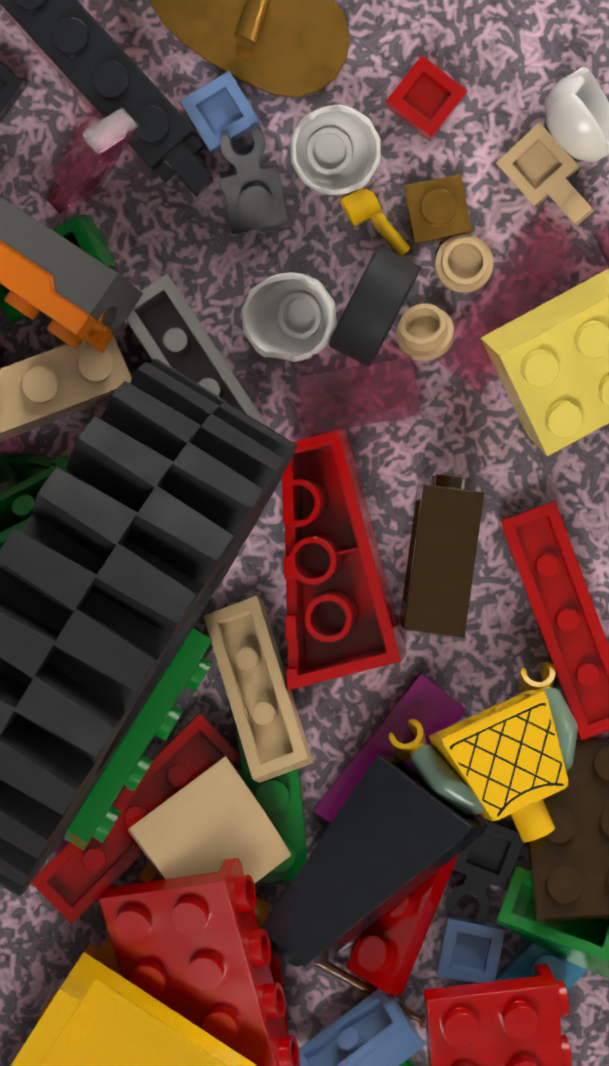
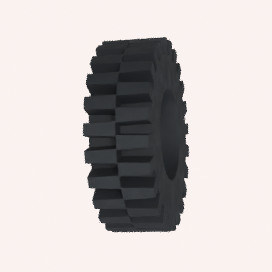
M156 358L153 359L151 364L147 362L142 364L137 369L130 383L124 381L112 394L100 419L95 416L77 438L66 468L64 470L58 467L54 469L37 493L33 514L21 532L13 529L0 549V885L19 897L24 894L31 881L36 878L49 855L53 853L63 838L74 817L97 783L190 631L201 618L211 601L212 595L226 576L239 554L238 551L253 530L262 514V510L276 490L298 446Z

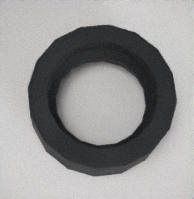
M380 246L353 292L334 330L329 346L370 367L403 306L421 267Z

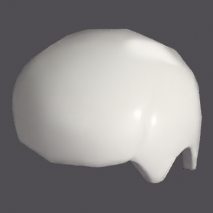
M582 67L553 86L546 102V125L555 143L562 147L572 158L586 162H595L609 155V102L591 71L586 67Z
M329 105L308 113L294 129L290 139L291 164L301 182L323 195L334 196L348 194L363 188L370 181L380 164L381 139L371 120L356 109L343 105Z
M289 272L269 277L250 290L241 310L243 333L255 351L265 358H278L291 362L309 359L328 345L337 326L336 308L333 298L317 279L301 273Z

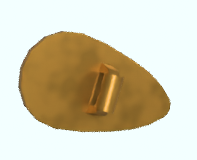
M150 0L151 7L164 26L182 44L223 71H230L232 76L240 81L274 96L299 98L318 93L337 78L347 60L350 33L345 14L334 0Z

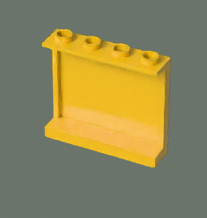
M83 952L10 1066L257 1065Z

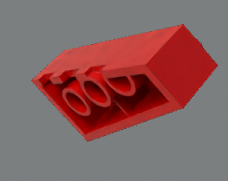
M338 429L294 441L293 443L298 445L282 475L283 523L285 524V556L283 557L287 606L285 637L288 648V668L286 669L287 691L401 662L407 654L346 429Z

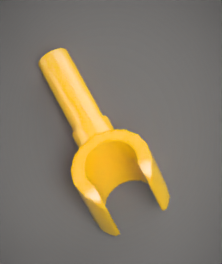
M359 189L341 198L340 204L353 227L370 219L374 228L398 255L403 256L411 249L407 242L386 220L387 217L382 213L378 199L372 191Z

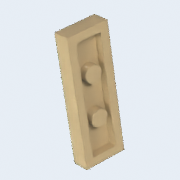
M256 595L204 615L209 636L213 640L212 646L252 779L260 783L314 763L292 691H287L286 672L263 600Z

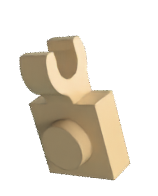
M540 122L496 162L534 207L539 206L550 196L576 226L594 212L593 208L567 180L580 168L579 165L562 147L555 143L553 136Z

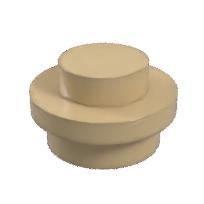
M459 234L446 240L439 248L435 258V270L439 280L445 287L457 293H470L480 289L488 281L493 271L494 261L490 248L482 239L470 234Z
M418 304L409 308L401 317L396 329V338L401 351L406 356L414 360L428 361L442 356L449 350L455 338V329L450 316L445 311L432 304Z

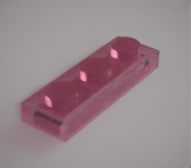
M540 218L456 329L455 338L449 350L434 360L477 393L481 394L497 373L481 337L551 300L585 256L586 252Z

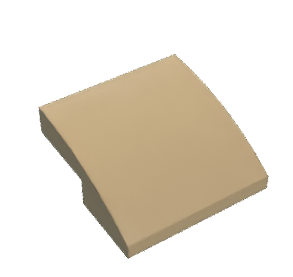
M226 756L128 829V832L156 868L162 879L217 872L220 870L225 859L239 858L244 875L249 874L255 884L291 856L290 851L274 825Z

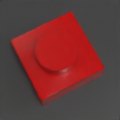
M421 55L388 97L385 107L431 142L464 100L468 90Z

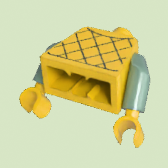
M542 662L540 672L543 682L531 680L527 675V670L522 667L518 681V691L520 694L430 735L429 738L432 745H426L423 727L416 719L407 720L410 730L416 736L413 742L408 744L400 743L392 732L389 733V740L394 754L401 760L410 761V765L434 794L465 815L479 814L487 820L497 821L511 814L523 842L537 840L555 830L543 799L568 787L566 772L573 766L578 725L561 692L557 688H553L556 672L554 666L549 662Z

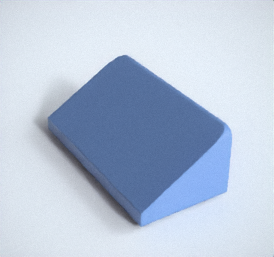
M378 988L299 1048L300 1066H399L421 1050L425 1043L392 994H388Z

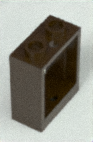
M436 474L432 476L431 485L423 484L417 486L399 624L404 630L465 638L484 492L470 491L471 479Z

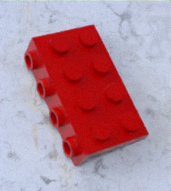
M239 858L225 859L220 870L217 872L105 888L99 898V902L123 978L257 1066H300L298 1042L294 1035L288 1036L284 1022L286 1012L284 991L279 982H273L269 967L271 961L270 939L265 929H259L254 912L257 902L255 884L249 874L244 875Z
M547 963L534 965V977L423 990L428 1066H572L568 1038L565 1034L561 1035L560 1017L569 1015L567 989L563 980L555 979Z

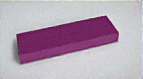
M420 672L314 807V811L331 824L377 755L396 756L392 750L389 733L392 732L396 740L403 744L411 743L416 739V736L409 728L407 720L416 719L420 722L424 730L426 745H432L429 736L457 723L467 709ZM404 761L406 764L412 767L410 765V761Z

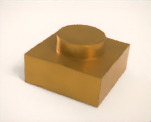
M461 174L404 185L403 192L414 245L445 240L459 234L472 233Z

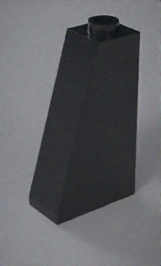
M377 755L260 929L267 931L269 938L274 942L271 946L273 951L287 963L296 967L301 965L306 967L326 962L481 837L488 825L475 815H465L434 794L418 773L397 756Z

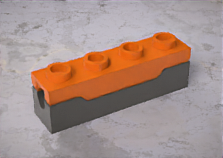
M0 196V284L10 290L4 301L33 321L40 311L52 319L46 330L77 350L84 340L103 353L113 339L112 335L120 329L143 293L120 274Z

